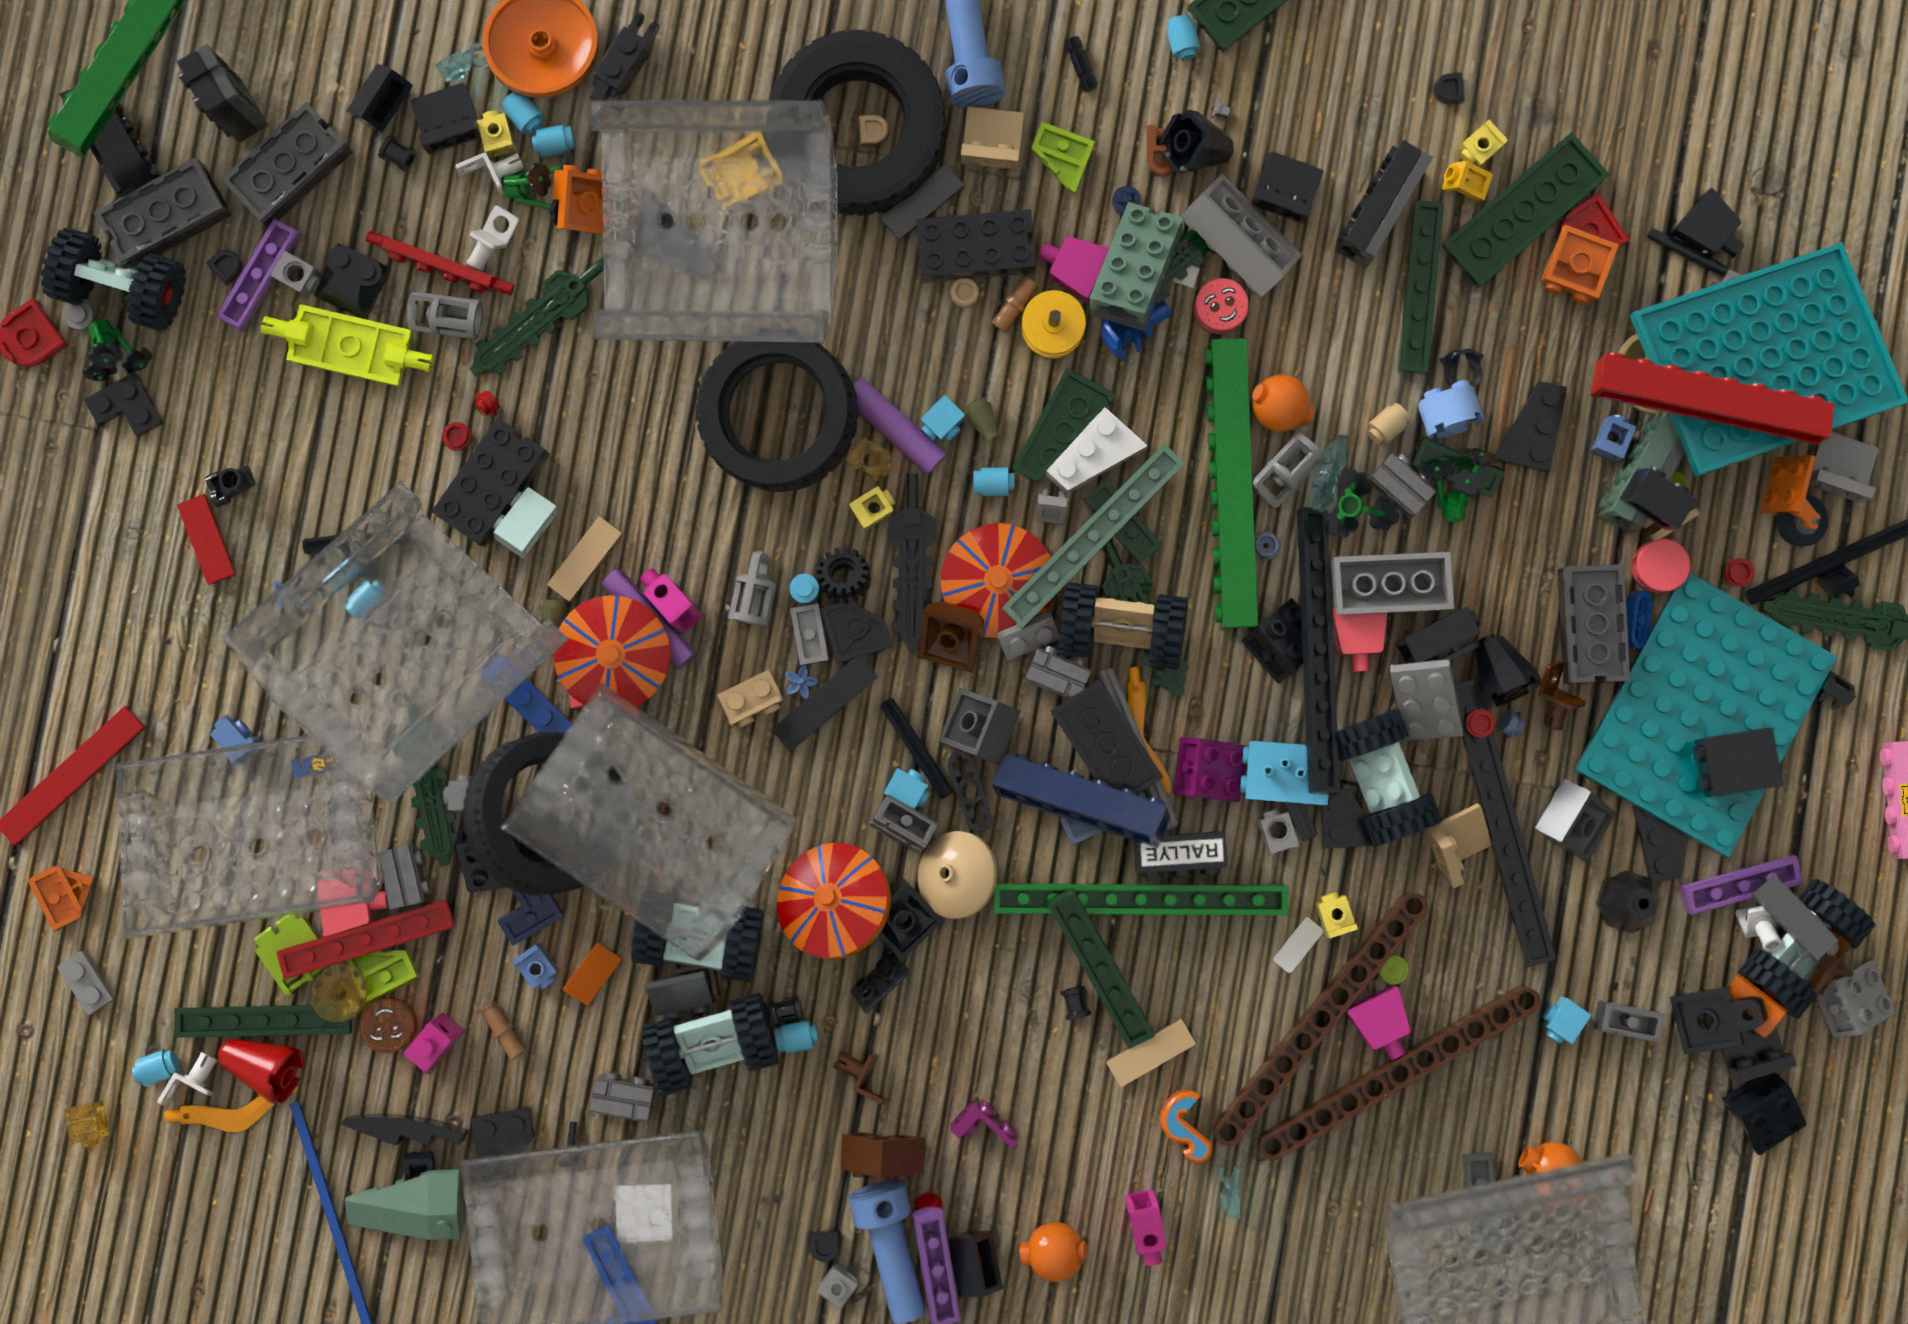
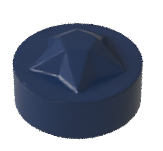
M1131 186L1118 188L1112 198L1113 209L1116 213L1123 216L1128 202L1141 204L1140 193Z

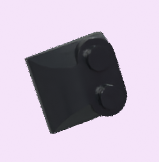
M337 244L327 256L328 264L314 296L367 320L391 269L356 250Z
M905 879L895 881L890 885V910L886 923L878 935L900 960L908 955L944 921Z

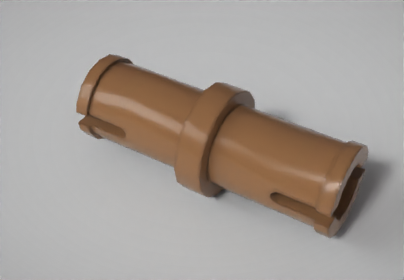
M1024 276L1011 296H1006L1004 299L1006 303L991 323L1006 333L1017 315L1024 312L1025 304L1035 290L1039 288V285L1029 277Z
M496 1001L480 1010V1013L493 1031L491 1034L493 1039H498L509 1056L510 1061L526 1051L512 1030L514 1028L512 1022H507Z

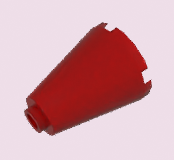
M231 1039L223 1043L218 1051L220 1066L272 1104H276V1102L283 1103L290 1097L300 1078L295 1077L297 1070L304 1067V1054L302 1050L295 1047Z

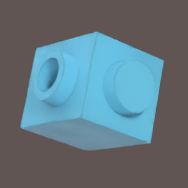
M944 395L920 419L923 425L921 431L932 441L935 439L940 443L945 439L951 441L960 432L961 428L959 425L965 420V414Z
M897 768L883 794H889L909 807L916 809L917 806L923 808L930 792L926 791L928 785L924 783L925 776L910 769L909 773H906Z
M1560 996L1555 1005L1551 1004L1543 1014L1545 1020L1541 1025L1548 1029L1546 1035L1557 1043L1562 1044L1565 1041L1573 1044L1592 1015L1568 998Z

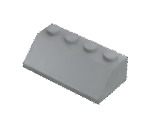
M1223 174L1181 214L1188 227L1196 231L1206 241L1207 246L1211 250L1216 251L1226 261L1227 266L1232 271L1237 272L1246 281L1247 286L1261 297L1277 284L1302 256Z
M1450 552L1333 557L1330 561L1331 594L1336 615L1454 610Z

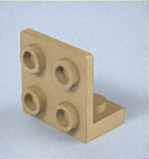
M968 107L961 149V164L1018 170L1024 114L1021 112Z
M1477 803L1444 819L1441 823L1427 828L1438 868L1453 888L1464 884L1461 874L1464 866L1461 860L1490 847L1492 844L1482 807Z

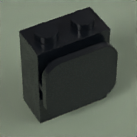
M1464 607L1395 641V644L1405 664L1424 662L1434 658L1433 661L1448 659L1452 661L1480 646L1478 640L1471 643L1467 642H1469V638L1481 633L1478 628L1481 624L1476 613L1473 610L1469 611L1468 607Z
M1773 727L1694 740L1693 758L1698 763L1700 770L1698 785L1701 792H1704L1705 798L1784 786Z

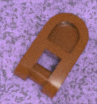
M1147 125L1148 169L1156 176H1167L1173 170L1162 159V151L1166 152V145L1156 146V140L1162 139V134L1166 128H1156V125Z

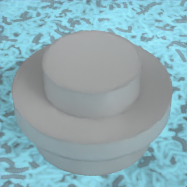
M83 302L81 305L78 304V306L69 304L64 314L65 321L73 329L84 330L94 321V311L86 302Z

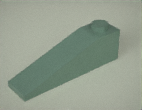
M459 1169L429 1170L421 1173L420 1177L407 1181L404 1178L396 1181L395 1185L382 1189L379 1187L372 1188L345 1198L348 1225L428 1240L460 1239L466 1218Z

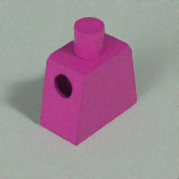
M1066 237L1061 249L1045 242L1038 258L1053 264L1048 277L1050 280L1087 304L1109 248L1076 238Z
M651 568L641 576L640 580L647 587L643 592L644 595L681 634H685L704 616L665 573L660 576Z
M1391 985L1353 1003L1345 1012L1371 1049L1376 1050L1384 1046L1390 1060L1406 1054L1400 1038L1410 1034L1411 1030L1398 987Z
M442 1012L424 1027L403 1055L425 1073L431 1074L466 1030ZM439 1026L445 1028L448 1031V1033L443 1031Z
M1153 1189L1124 1195L1138 1255L1144 1256L1145 1265L1147 1266L1160 1264L1162 1262L1161 1251L1167 1249L1160 1210Z

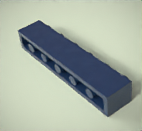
M1005 754L992 783L998 796L1156 848L1159 847L1171 818L1167 805L1160 799L1150 797L1148 800L1139 797L1132 790L1122 789L1120 791L1111 788L1104 781L1095 780V782H1092L1076 772L1069 771L1067 774L1058 771L1051 764L1042 763V765H1039L1019 754L1015 757Z

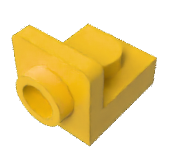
M1469 161L1451 163L1445 171L1442 190L1446 192L1457 191L1477 202L1485 201L1493 174Z

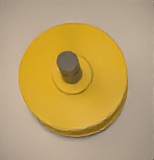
M1057 290L1046 291L1036 295L1027 304L1022 317L1024 341L1033 352L1045 358H1061L1073 352L1080 344L1086 326L1085 313L1080 303L1070 294Z

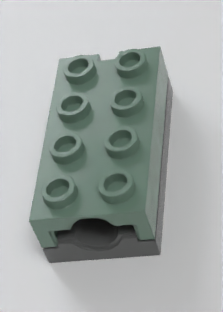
M1128 202L1089 298L1091 316L1142 331L1146 330L1183 236V217L1162 211L1159 216L1150 213V208Z
M1663 412L1662 415L1657 413L1653 419H1647L1640 431L1643 437L1639 444L1634 443L1626 456L1630 460L1625 469L1621 467L1613 478L1612 482L1616 485L1612 492H1607L1599 503L1598 507L1601 508L1598 517L1627 534L1643 528L1648 520L1647 517L1619 499L1636 470L1656 467L1666 474L1665 478L1670 481L1685 454V450L1668 412Z

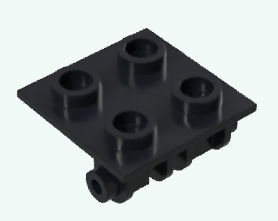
M892 951L888 956L882 957L867 976L858 979L851 993L863 1012L867 1014L888 995L895 986L907 977L909 969Z

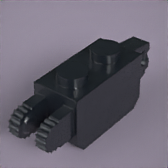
M640 12L635 15L627 28L623 26L593 73L595 79L592 84L596 88L591 94L590 100L601 109L610 96L615 99L617 95L621 97L626 93L652 50L650 44L657 35L660 25L655 21L652 22L642 37L639 36L637 32L645 20V15Z

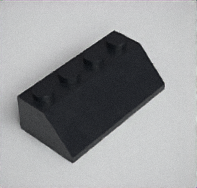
M69 90L59 94L62 100ZM119 103L90 149L115 193L123 197L162 175L154 164H149L145 157L149 153L142 141L134 138L132 131L135 128L126 115L122 116L119 112L118 107L121 106Z

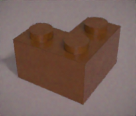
M866 1132L842 1134L841 1169L852 1171L853 1177L867 1178L871 1175L872 1180L878 1182H888L892 1176H894V1179L910 1180L913 1174H923L925 1138L906 1134L881 1136Z

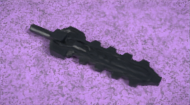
M909 473L907 474V508L902 509L889 518V540L893 539V545L899 546V556L893 558V566L899 568V578L893 579V588L899 589V599L893 601V609L899 611V621L893 622V631L899 632L900 638L906 643L908 651H917L921 637L923 612L927 604H932V600L926 599V589L932 588V579L926 577V568L932 566V557L926 556V546L932 545V539L936 540V518L918 508V474Z

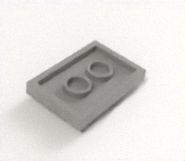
M1450 659L1391 665L1390 675L1397 707L1409 733V736L1404 738L1405 741L1463 736L1464 728Z

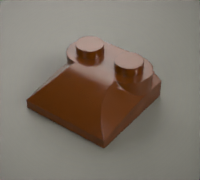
M936 602L934 604H927L923 612L918 657L973 673L980 634L985 625L984 619L974 610L950 603Z

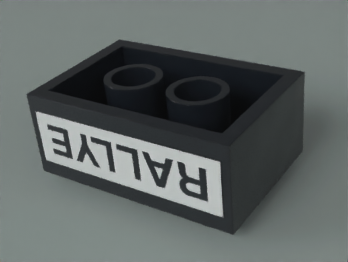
M1225 832L1163 835L1158 848L1133 840L1135 872L1142 873L1144 878L1162 877V872L1171 871V876H1190L1191 870L1200 869V874L1204 875L1220 874V868L1228 867Z

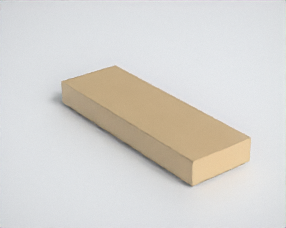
M598 516L547 585L566 600L572 602L623 534Z
M1181 1018L1155 1032V1037L1130 1049L1128 1048L1105 1061L1120 1088L1196 1045Z

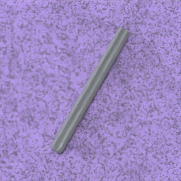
M1107 668L1100 671L1098 677L1148 752L1114 670ZM1159 780L1146 788L1149 797L1160 799L1167 805L1171 815L1166 830L1176 827L1178 821L1163 785Z

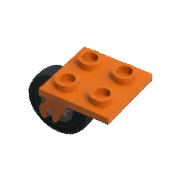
M1813 455L1774 458L1773 464L1770 467V476L1766 491L1762 497L1763 503L1760 510L1761 513L1775 515L1781 537L1787 543L1799 547L1810 546L1819 542L1825 535L1828 527V513L1824 504L1817 497L1807 495L1816 456Z

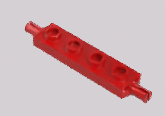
M372 231L367 233L366 242L381 247V249L389 253L387 257L396 262L404 264V261L408 260L415 263L414 267L430 274L434 270L442 273L441 278L456 284L458 280L469 283L468 288L479 293H484L485 290L494 293L497 290L511 296L514 291V284L500 280L499 277H493L397 241L389 236H383Z

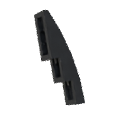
M858 655L771 730L787 750L791 752L878 677L862 657Z
M397 1114L352 1115L343 1119L341 1124L395 1146L403 1142L404 1136L426 1145L432 1143L435 1136L461 1144L465 1141L469 1131L468 1129L439 1120Z

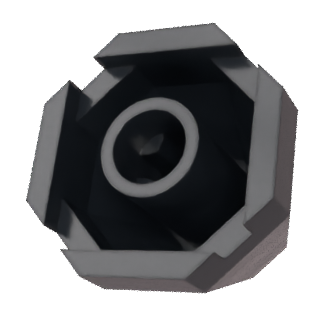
M1187 110L1184 111L1185 114L1178 113L1172 116L1162 134V144H1166V152L1162 151V159L1174 172L1183 174L1229 162L1234 153V143L1228 134L1198 111Z
M1491 634L1478 641L1480 646L1475 648L1481 696L1486 709L1492 708V702L1495 703L1496 707L1524 697L1529 693L1527 687L1533 685L1534 689L1541 685V678L1537 670L1503 636L1495 637L1494 634Z
M1624 870L1618 873V875L1602 882L1596 905L1599 911H1601L1607 926L1628 933H1635L1654 923L1661 899L1650 878Z

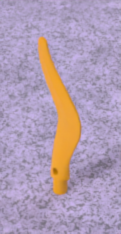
M1139 666L1128 668L1130 683H1126L1128 705L1149 755L1163 775V778L1160 779L1166 794H1170L1171 783L1166 769L1146 742L1143 733L1146 706L1145 681H1141Z
M259 1096L239 1109L195 1105L180 1106V1110L165 1111L164 1120L166 1123L180 1121L182 1125L203 1124L226 1132H241L252 1126L275 1104Z

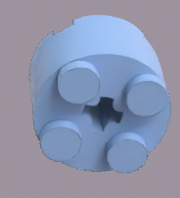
M1468 380L1456 382L1451 385V389L1442 392L1440 388H1436L1424 393L1425 399L1420 401L1418 409L1429 439H1433L1435 434L1437 439L1457 435L1467 431L1469 423L1474 421L1477 426L1485 420L1474 387L1469 384Z

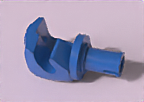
M1165 300L1160 301V303L1155 305L1145 331L1104 319L1101 329L1102 340L1113 355L1123 360L1127 357L1125 351L1126 344L1134 342L1137 352H1140L1143 339L1147 340L1152 336L1151 327L1171 317L1172 311Z

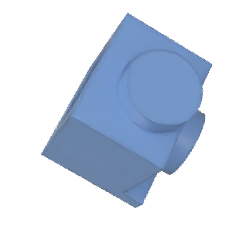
M1608 416L1603 420L1590 452L1614 462L1624 459L1636 426L1629 424L1630 420L1623 416ZM1609 433H1613L1616 436L1615 442L1608 440Z
M228 715L220 718L214 724L216 729L210 733L212 738L232 760L241 761L242 759L238 755H244L245 757L262 742L259 737L249 736L251 730L243 721H236Z
M541 943L535 944L512 960V963L517 966L532 989L539 986L541 990H544L556 981L554 975L560 972ZM533 964H538L541 967V972L538 975L534 974L531 970Z

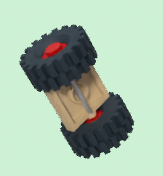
M1068 582L1061 614L1059 654L1089 658L1094 635V642L1150 649L1149 666L1179 669L1186 627L1188 597L1158 594L1155 607V605L1142 602L1135 603L1112 598H1098V586Z

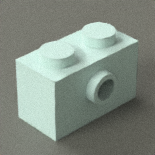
M529 487L523 493L518 492L510 504L512 507L506 516L502 514L493 526V529H495L493 532L495 540L523 559L558 514L556 505Z

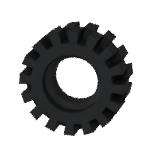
M844 547V552H840L839 548H835V554L832 555L830 551L825 554L826 560L821 558L819 561L820 566H817V577L821 591L825 593L829 600L833 597L835 603H839L840 599H843L844 604H848V598L851 597L855 602L858 600L857 595L860 594L863 597L866 594L865 588L869 589L871 575L868 563L863 554L859 556V552L855 549L850 553L849 547ZM841 568H851L855 572L854 578L847 583H837L833 579V575Z

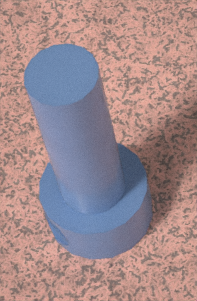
M945 0L955 64L950 66L945 72L950 103L956 107L968 108L983 107L1001 100L1006 95L1002 65L997 59L989 58L979 0Z
M890 1180L862 1187L852 1192L848 1196V1201L855 1227L858 1229H868L891 1320L896 1324L917 1320L924 1316L926 1311L902 1219L912 1213L905 1183L901 1180Z

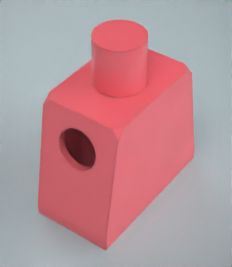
M1332 608L1333 636L1338 656L1352 655L1353 672L1370 671L1369 654H1380L1383 652L1388 613L1336 615L1335 608Z
M317 881L324 936L374 922V910L389 908L386 891L372 893L370 881Z

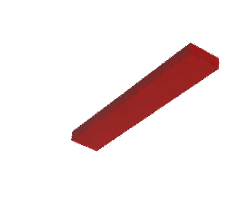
M127 706L121 708L0 819V831L13 845H19L146 729L145 725Z
M448 899L279 950L276 951L283 978L286 980L449 930L456 926Z

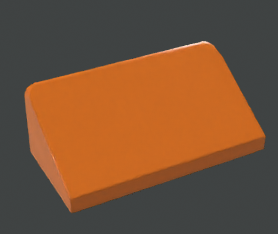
M597 942L562 990L588 1006L623 958L603 943Z
M1740 974L1729 985L1733 999L1748 996L1763 998L1768 1019L1760 1027L1753 1030L1762 1037L1767 1038L1788 1010ZM1748 1010V1013L1751 1016H1754L1753 1012L1751 1010Z

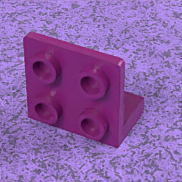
M1180 737L1173 794L1239 802L1241 797V777L1244 772L1243 750L1245 745L1202 738Z
M974 1098L950 1123L951 1132L960 1139L964 1134L969 1137L979 1126L978 1122L979 1118H981L1013 1150L1018 1146L1017 1131L1006 1120L1000 1123L995 1118L996 1111L984 1099L979 1103Z

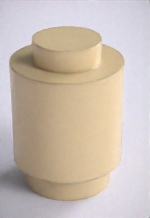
M1397 403L1387 406L1368 423L1369 431L1367 434L1374 443L1388 445L1407 428V423L1411 420L1410 415Z

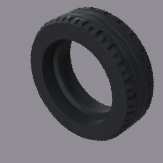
M766 330L763 333L755 332L746 335L743 340H736L727 346L726 351L722 350L712 361L713 365L708 367L707 372L702 378L703 383L699 386L696 420L699 421L697 427L701 440L704 441V447L722 470L733 478L757 489L789 492L809 487L812 483L819 482L827 477L830 471L833 472L842 462L843 456L847 455L852 445L851 441L855 438L858 425L856 421L859 413L858 403L856 402L857 395L854 385L850 380L851 378L834 355L816 341L799 333L785 330L783 332L780 330ZM770 363H788L807 371L819 384L826 405L825 422L820 435L813 445L796 457L779 461L762 459L747 451L737 440L731 427L729 415L732 396L742 379L752 370Z
M538 732L503 744L486 757V760L482 761L474 771V777L469 781L465 792L466 797L463 801L464 832L467 835V842L470 845L472 854L476 855L477 862L500 884H505L509 889L529 895H551L584 887L590 884L592 880L599 878L618 857L619 849H622L624 845L623 842L627 835L626 829H628L629 825L628 797L625 792L624 783L621 781L622 778L617 773L615 766L593 744H588L586 740L575 735L570 736L568 733ZM552 764L563 768L579 783L588 802L590 823L586 839L576 854L559 863L543 864L527 859L514 847L504 828L502 801L505 789L509 781L518 772L532 765ZM585 868L587 872L583 873L581 869Z

